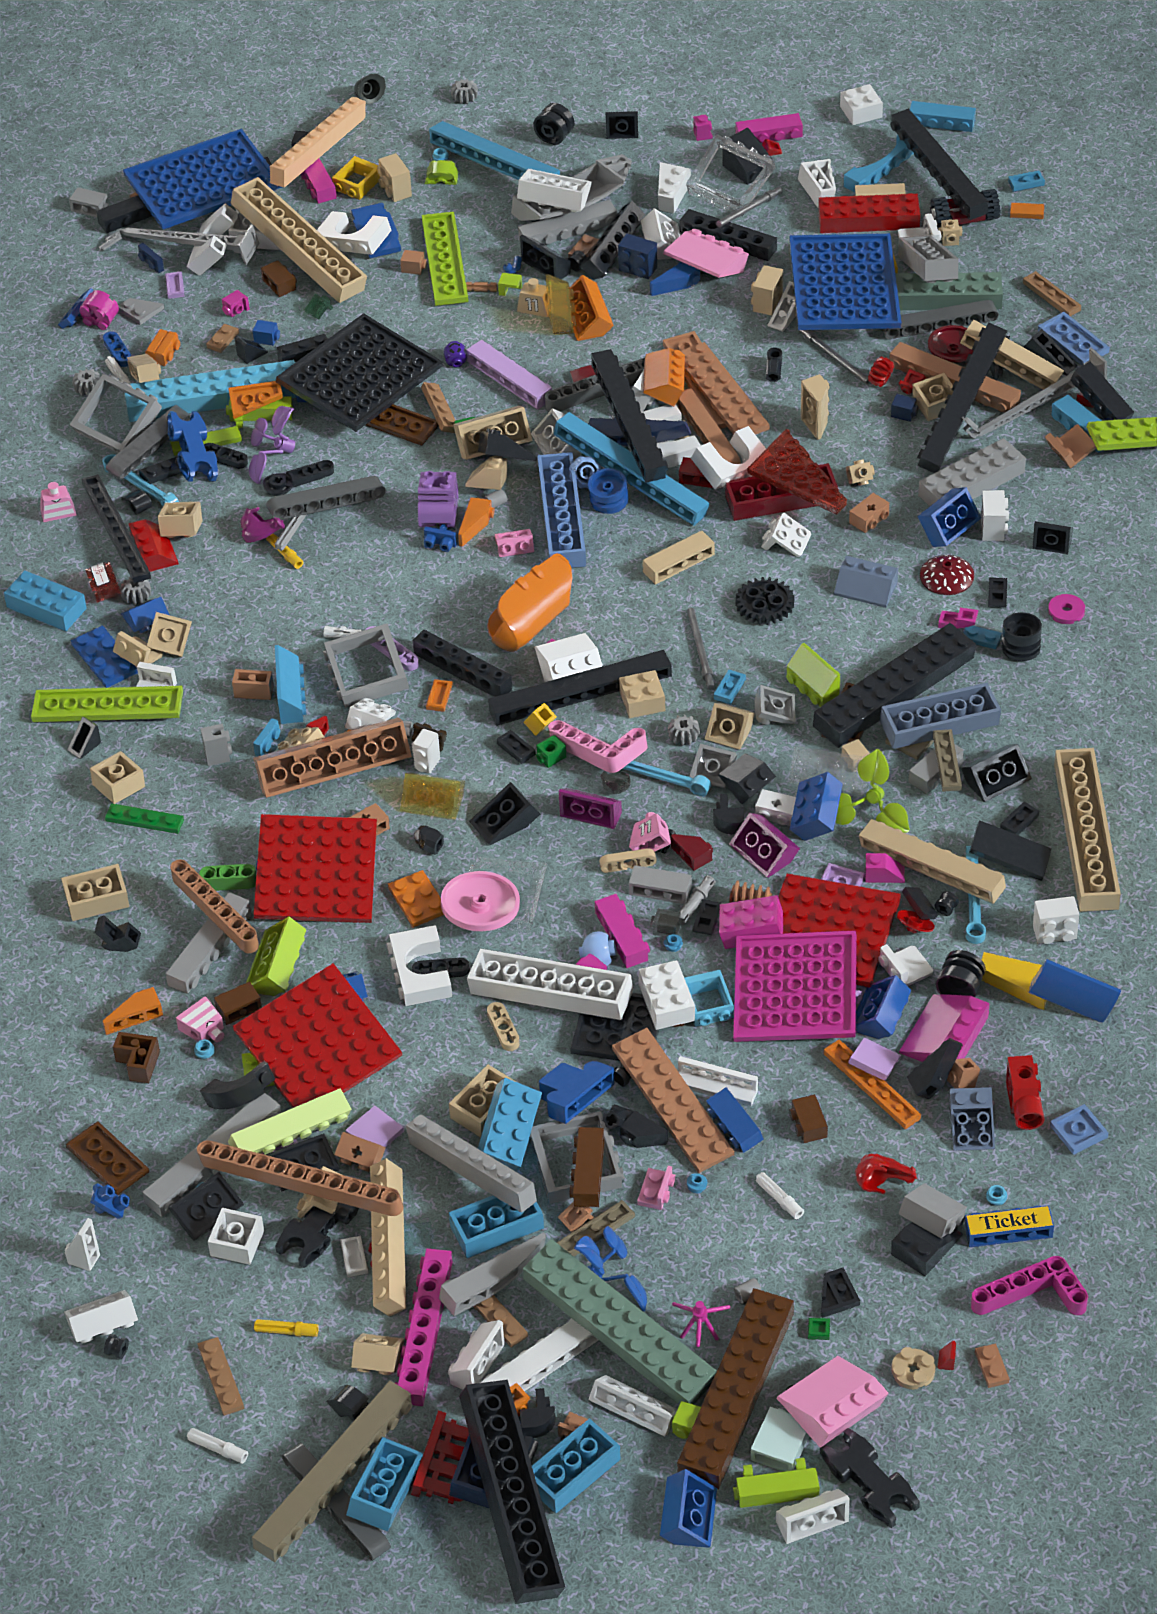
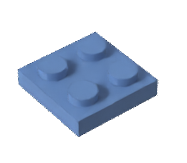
M1085 1104L1050 1121V1127L1073 1155L1108 1138L1107 1130Z

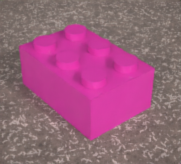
M778 895L720 904L719 934L724 948H736V937L741 935L783 934V910Z

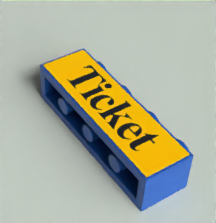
M1049 1205L965 1215L964 1227L969 1247L1053 1238L1054 1224Z

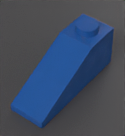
M680 262L650 282V295L655 296L687 289L700 281V270Z

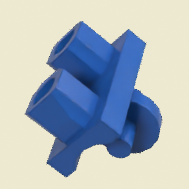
M442 524L440 528L425 526L424 547L432 549L435 544H439L442 551L449 552L452 547L456 548V532L447 530L446 524Z
M98 1183L93 1185L94 1193L90 1203L95 1205V1212L101 1214L105 1211L117 1219L122 1218L124 1209L129 1206L130 1198L125 1194L118 1196L115 1194L114 1188L108 1184L104 1187Z

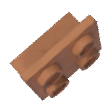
M1078 424L1060 438L1058 436L1054 437L1051 433L1045 436L1051 449L1070 469L1096 449L1093 440Z

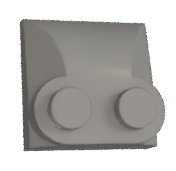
M763 685L758 687L754 700L755 718L757 721L765 725L770 724L772 721L795 724V694Z
M700 744L689 777L694 778L697 775H702L710 780L712 786L725 789L726 785L718 774L735 762L737 754Z

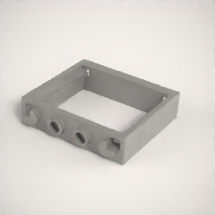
M102 374L70 423V426L77 433L119 453L150 427L162 406L157 402L158 399L151 394L147 396L141 389L136 388L135 390L129 383L125 381L121 383L113 375L107 376ZM110 385L147 403V406L122 444L85 426Z
M388 623L324 643L326 650L323 651L326 662L330 661V664H327L330 675L334 674L335 676L332 678L334 688H339V691L336 692L338 700H343L345 708L353 706L364 698L374 700L409 689ZM385 640L397 675L346 691L334 655Z
M601 1111L574 1117L567 1124L554 1121L532 1126L529 1138L549 1204L573 1199L569 1196L570 1185H574V1183L555 1187L542 1141L576 1134L579 1127L604 1128V1153L611 1175L602 1177L600 1193L622 1188V1180L625 1179L623 1168L618 1167L617 1163H620L618 1152L613 1151V1136L608 1135L607 1131H609V1128H606L605 1123L602 1121Z

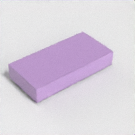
M182 272L166 273L168 299L185 297Z

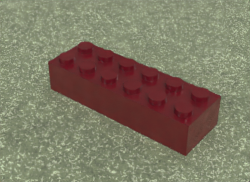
M829 463L725 482V498L734 521L838 502V486Z

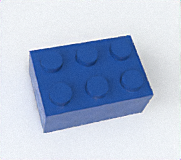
M967 487L951 489L917 516L933 547L949 545L981 519Z
M829 772L799 782L789 830L804 841L834 831L843 783Z

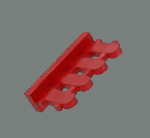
M438 1410L413 1483L411 1495L420 1497L421 1491L427 1492L426 1496L432 1497V1494L448 1499V1503L453 1504L454 1501L461 1502L463 1500L449 1496L451 1484L437 1479L438 1476L453 1479L457 1465L445 1462L444 1458L460 1460L464 1447L450 1443V1440L452 1438L466 1443L469 1431L467 1427L456 1424L457 1420L445 1421L447 1413ZM440 1435L446 1436L445 1440H440ZM434 1453L439 1455L438 1459L433 1458ZM428 1472L433 1473L432 1478L427 1477Z

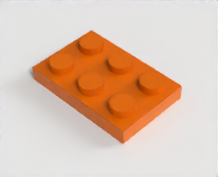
M423 870L388 884V889L412 927L444 915L441 908V898Z

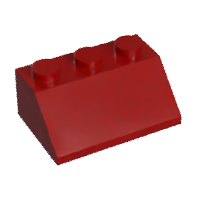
M147 519L128 523L130 535L150 572L179 564L170 539L166 536H160L159 524Z

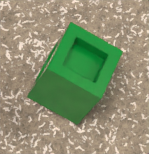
M555 735L536 745L537 760L541 764L544 763L548 768L567 757L566 745Z

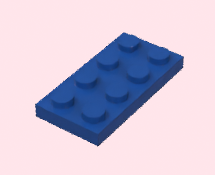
M103 625L71 640V645L106 688L138 673L137 667L113 652L115 640Z

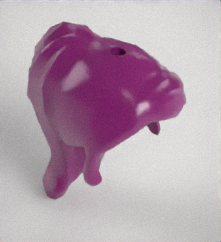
M259 507L253 509L246 508L240 521L242 527L241 536L246 543L265 539L279 529H284L283 520L276 517L264 520L257 513L260 509Z

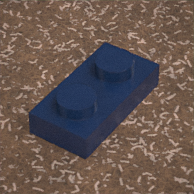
M139 244V259L142 262L145 261L150 269H154L158 273L164 271L163 259L146 244Z

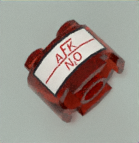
M110 561L85 569L88 579L92 578L89 583L92 591L96 590L94 595L97 603L121 594Z

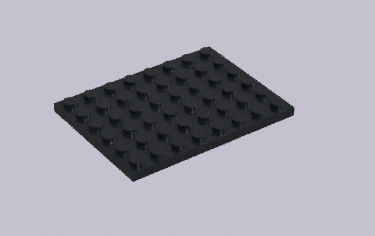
M363 313L276 377V383L357 432L439 370L443 365V361Z

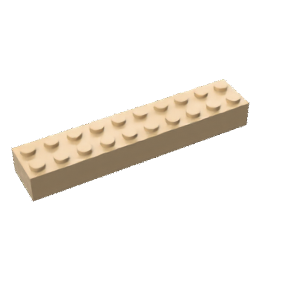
M259 177L233 189L231 205L338 303L364 291L367 275Z
M1094 748L1056 750L1054 767L1079 912L1119 910L1121 894Z

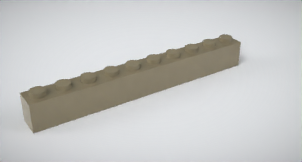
M389 1381L252 1536L253 1548L273 1562H276L280 1556L283 1557L291 1543L301 1537L304 1528L314 1522L318 1512L328 1506L331 1497L336 1492L338 1493L342 1490L345 1481L355 1475L358 1466L363 1461L369 1459L372 1450L379 1445L382 1437L385 1438V1435L390 1430L395 1429L399 1419L409 1413L412 1408L411 1393Z

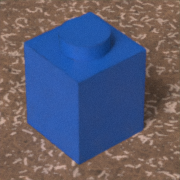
M257 320L253 328L254 342L273 346L280 337L277 323Z

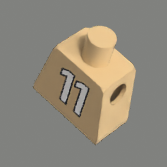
M531 278L528 282L524 283L520 291L517 312L548 317L553 307L549 289L545 285L538 284V279Z

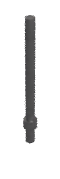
M778 187L765 192L762 197L717 221L716 225L722 227L764 202H770L775 199V196L782 193V189Z
M798 330L810 343L816 344L863 383L867 384L870 382L865 374L820 340L812 330Z
M688 608L687 613L702 666V677L706 681L707 689L712 690L715 687L713 671L709 667L694 608Z

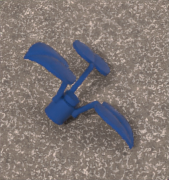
M609 1226L603 1230L604 1238L612 1248L611 1252L603 1259L600 1256L599 1248L590 1237L584 1236L579 1239L574 1249L581 1252L589 1260L591 1265L588 1268L604 1281L623 1278L628 1290L644 1312L647 1305L646 1291L634 1275L621 1274L602 1278V1275L605 1273L603 1263L614 1255L615 1252L621 1259L627 1256V1248L614 1230Z

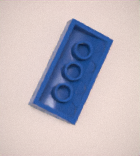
M1046 959L1032 979L1029 993L1103 1023L1114 1007L1121 990Z

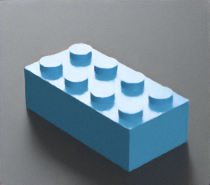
M25 570L4 592L7 608L63 631H67L87 609L83 593Z
M504 1078L497 1083L478 1149L510 1169L518 1170L523 1162L542 1092L508 1078Z
M492 1195L449 1212L450 1228L466 1258L544 1228L543 1213L537 1202L521 1213Z
M589 1418L532 1465L541 1501L555 1514L558 1513L621 1460L620 1445Z
M382 1437L350 1498L346 1515L388 1532L415 1480L423 1453Z

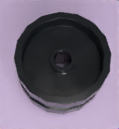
M558 103L546 105L533 122L536 135L542 141L552 145L560 144L575 126L572 113Z

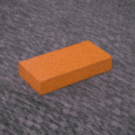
M1011 202L1010 218L1043 219L1044 204Z
M434 679L427 700L426 710L445 711L453 685L452 681Z

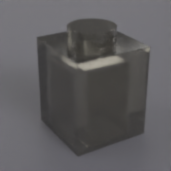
M658 908L656 915H652L650 927H653V935L662 937L672 934L678 935L681 926V913Z

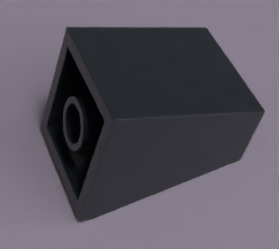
M748 127L722 141L723 167L747 185L773 171V159Z

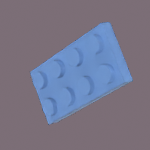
M1065 312L1038 325V332L1043 329L1066 354L1081 366L1089 361L1090 347L1100 356L1109 353V346Z

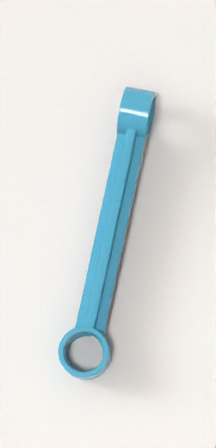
M110 454L103 458L104 470L109 461L116 456L115 454ZM133 471L124 477L158 500L162 507L168 502H179L173 493H164L154 485L144 481Z
M631 761L622 768L690 788L693 794L702 797L707 795L712 785L710 780L702 775L691 778L636 761Z
M966 846V858L978 864L979 856L969 853L971 846ZM968 893L969 924L966 927V939L970 943L979 944L986 937V927L981 923L980 898ZM973 930H978L983 934L979 936L971 935L969 932Z

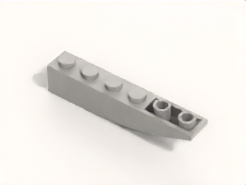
M543 1232L538 1236H532L528 1241L513 1246L511 1250L497 1254L488 1262H482L476 1268L463 1272L459 1277L447 1280L441 1285L439 1299L451 1314L456 1316L490 1298L523 1272V1268L544 1247L546 1234Z

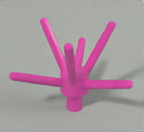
M697 1301L693 1308L676 1302L672 1303L674 1307L692 1312L693 1317L680 1335L681 1339L686 1336L696 1321V1347H700L702 1322H705L716 1341L719 1340L718 1335L707 1318V1313L730 1309V1305L707 1309L702 1301Z

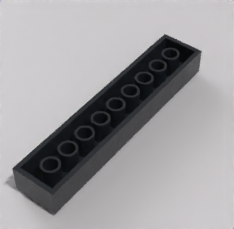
M947 624L815 710L813 727L837 748H840L849 739L855 738L858 733L864 732L879 722L882 706L914 699L972 660L975 654L976 643L953 624Z
M508 1379L468 1384L459 1395L515 1604L558 1598L566 1587Z

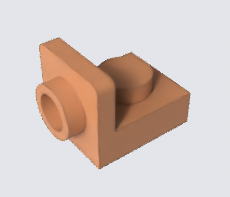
M574 1201L558 1216L571 1232L578 1229L587 1219L592 1220L595 1217L591 1214L593 1212L591 1207H574Z
M569 1412L564 1422H559L557 1426L558 1436L564 1440L588 1419Z

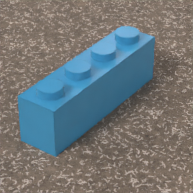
M912 101L911 112L924 127L973 131L976 108Z
M1066 395L1052 403L1051 416L1054 420L1063 424L1067 430L1078 424L1091 438L1086 428L1087 423L1102 421L1070 395Z

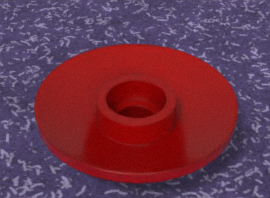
M900 910L897 913V918L912 933H917L918 931L932 932L935 928L934 923L930 919H920L914 911Z

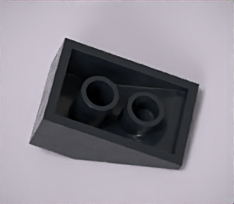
M486 428V431L480 432L478 452L537 461V457L506 435H502L501 431Z
M510 782L469 822L486 842L492 845L528 827L540 815V812Z
M912 1222L905 1226L892 1240L891 1255L923 1276H926L963 1236V1233L954 1229L951 1234L948 1233L940 1238Z

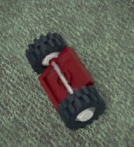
M996 189L981 191V194L988 201V214L973 220H969L966 215H963L961 209L954 204L952 198L939 197L931 199L930 214L936 220L937 228L941 227V221L958 220V224L961 225L998 219L1001 210Z

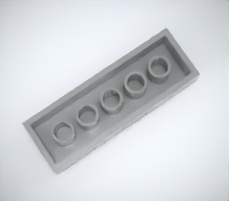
M933 236L899 237V258L924 281L935 283L936 280L952 282L953 279H958V258Z
M1003 438L920 480L918 496L931 506L951 489L967 487L972 499L982 495V491H990L1025 473L1026 457Z

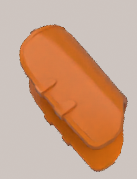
M556 553L540 565H535L529 573L515 580L514 584L500 597L498 606L490 615L487 624L488 633L492 638L493 644L505 651L515 652L526 645L569 606L573 579L572 569L569 561L563 555Z

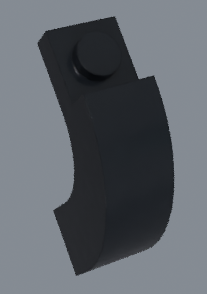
M263 1061L248 1074L237 1080L224 1082L213 1079L200 1092L209 1107L219 1110L232 1109L245 1105L265 1093L263 1089L273 1082L275 1077L268 1063Z

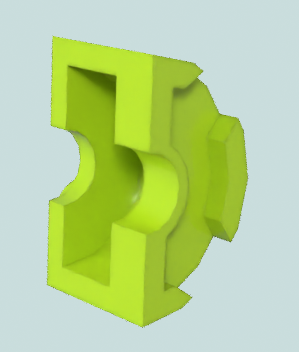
M445 160L431 161L427 167L425 184H436L441 181L445 185H457L458 170L455 163Z

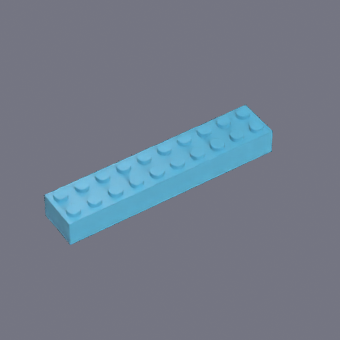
M290 360L142 383H131L130 385L133 389L139 388L145 392V395L149 396L151 394L158 399L157 402L162 408L156 418H160L175 405H178L187 413L226 408V405H229L230 387L276 381V377L295 362ZM281 386L283 397L292 396V398H296V394ZM125 393L129 422L137 421L147 403Z

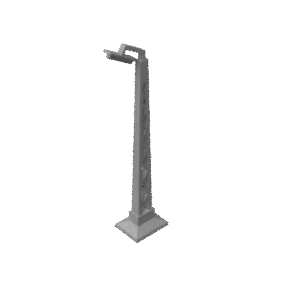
M250 225L245 235L238 234V236L126 228L119 229L105 238L106 242L99 246L100 251L106 250L122 239L121 234L202 246L212 236H215L227 245L226 250L241 253L244 264L247 265L257 249L259 241L253 225Z
M1090 347L1089 361L1086 363L1091 361L1107 380V361ZM1073 373L980 428L968 417H962L967 423L963 429L971 437L976 438L1001 427L1075 388L1070 380ZM972 427L977 432L972 434L968 429Z

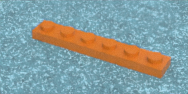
M840 1039L824 1049V1055L905 1130L921 1119V1114L886 1081L849 1064L850 1057L854 1052Z

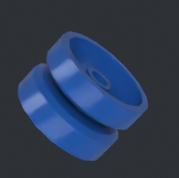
M611 468L598 470L592 474L588 481L589 498L592 507L604 514H613L624 509L629 499L625 475L619 470Z

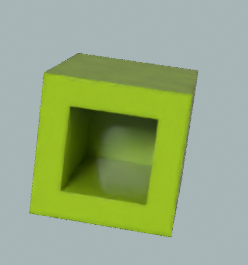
M681 1401L672 1421V1433L681 1439L688 1438L701 1407Z

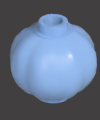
M580 456L569 466V478L572 480V469L575 471L577 487L581 489L588 488L590 477L598 470H601V465L593 457ZM583 469L586 471L585 476H583Z
M592 932L586 936L582 947H579L580 958L593 954L608 966L613 960L610 956L617 955L615 941L610 940L609 935L604 932Z

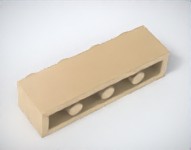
M700 531L644 559L643 573L656 585L715 555V543L703 531Z

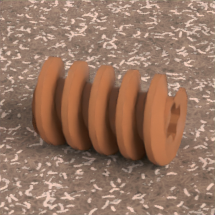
M737 880L731 889L729 903L772 896V893H770V887H767L764 892L762 885L755 890L753 883L750 888H747V882H744L743 886L740 887L739 880Z

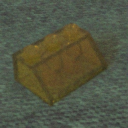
M546 275L548 315L553 334L574 333V326L577 325L575 315L573 316V312H575V304L572 302L574 291L570 289L568 282L551 275Z
M412 772L405 773L400 811L456 819L463 800L465 780Z

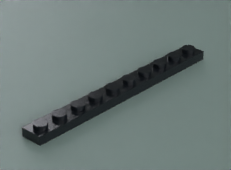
M99 475L82 478V485L133 582L137 583L151 579V573Z

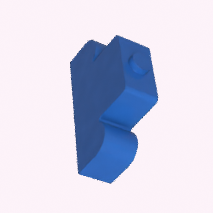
M591 1061L584 1065V1070H581L566 1063H560L539 1080V1091L542 1092L540 1099L547 1102L548 1116L551 1119L567 1124L615 1084L614 1067L601 1062Z

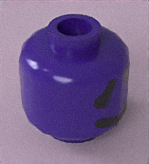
M452 341L444 348L445 361L449 366L460 367L467 361L465 346L458 341Z

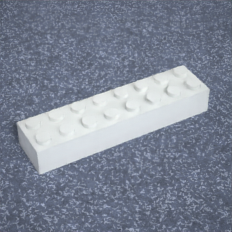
M480 949L467 977L470 994L618 1020L622 1019L633 993L631 974Z

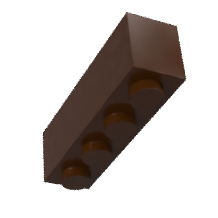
M579 1127L578 1136H574V1148H577V1152H573L572 1164L575 1165V1169H571V1181H574V1185H570L569 1196L573 1198L574 1207H599L605 1142L604 1128Z

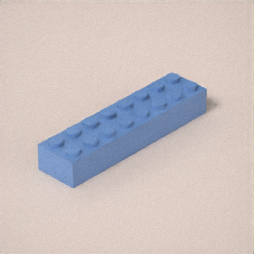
M573 452L537 455L549 558L558 553L569 561L571 568L585 567L586 551L575 471L572 469V480L569 478V466L574 462Z

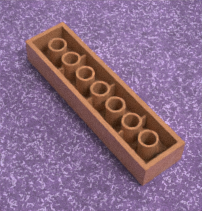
M398 717L254 757V762L262 793L267 798L412 756L404 723Z

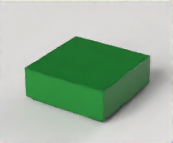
M808 1318V1339L830 1340V1318Z

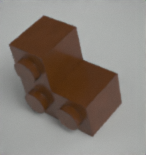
M118 1031L113 1045L115 1061L127 1064L129 1081L149 1084L160 1054L158 1038Z

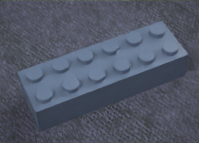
M988 683L882 706L880 723L892 748L896 749L933 740V730L952 729L953 735L999 725L1001 708Z

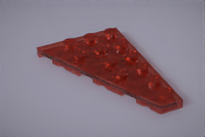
M785 429L747 468L748 474L836 515L847 505V499L839 492L837 487L831 484L830 478L819 468L816 462L812 461L810 454L799 444L797 439L792 437L788 429Z

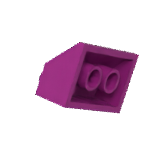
M569 788L559 790L561 817L615 829L622 814L620 800Z
M754 813L748 814L729 843L767 878L790 864L800 850L795 843L765 817Z

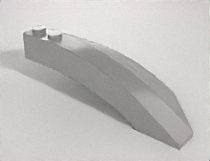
M623 154L598 159L595 164L572 177L591 181V187L584 208L607 197L624 185L632 164L630 159ZM513 195L511 214L521 221L542 220L572 212L566 208L557 209L551 205H539L537 202H524L522 199H517V195Z

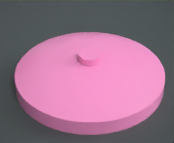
M486 871L468 872L453 878L446 884L441 894V908L445 917L454 925L471 931H490L507 925L515 918L520 906V896L516 886L507 878Z

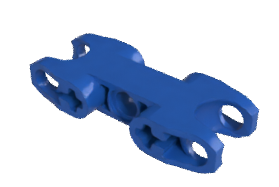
M169 411L167 416L168 435L171 441H179L182 451L178 453L177 460L179 469L188 482H193L195 472L198 471L204 473L208 480L216 481L218 476L217 458L214 451L205 450L203 441L207 438V428L200 414L197 411H192L190 421H184L178 417L176 412Z

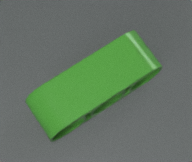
M251 864L205 866L199 872V875L215 891L251 889L256 886V870Z

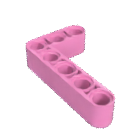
M560 720L552 721L548 725L550 737L553 735L557 736L566 745L567 752L609 773L620 771L646 751L648 747L646 733L642 728H633L612 745H609Z

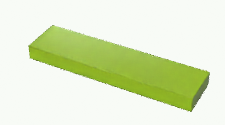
M238 426L207 432V438L203 441V444L214 443L223 446L241 442L242 438ZM170 440L173 455H178L182 451L179 441Z

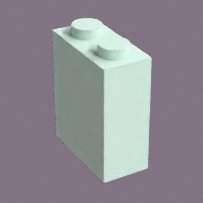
M770 1407L751 1447V1460L783 1472L793 1471L796 1467V1458H800L809 1435L790 1413L780 1408Z

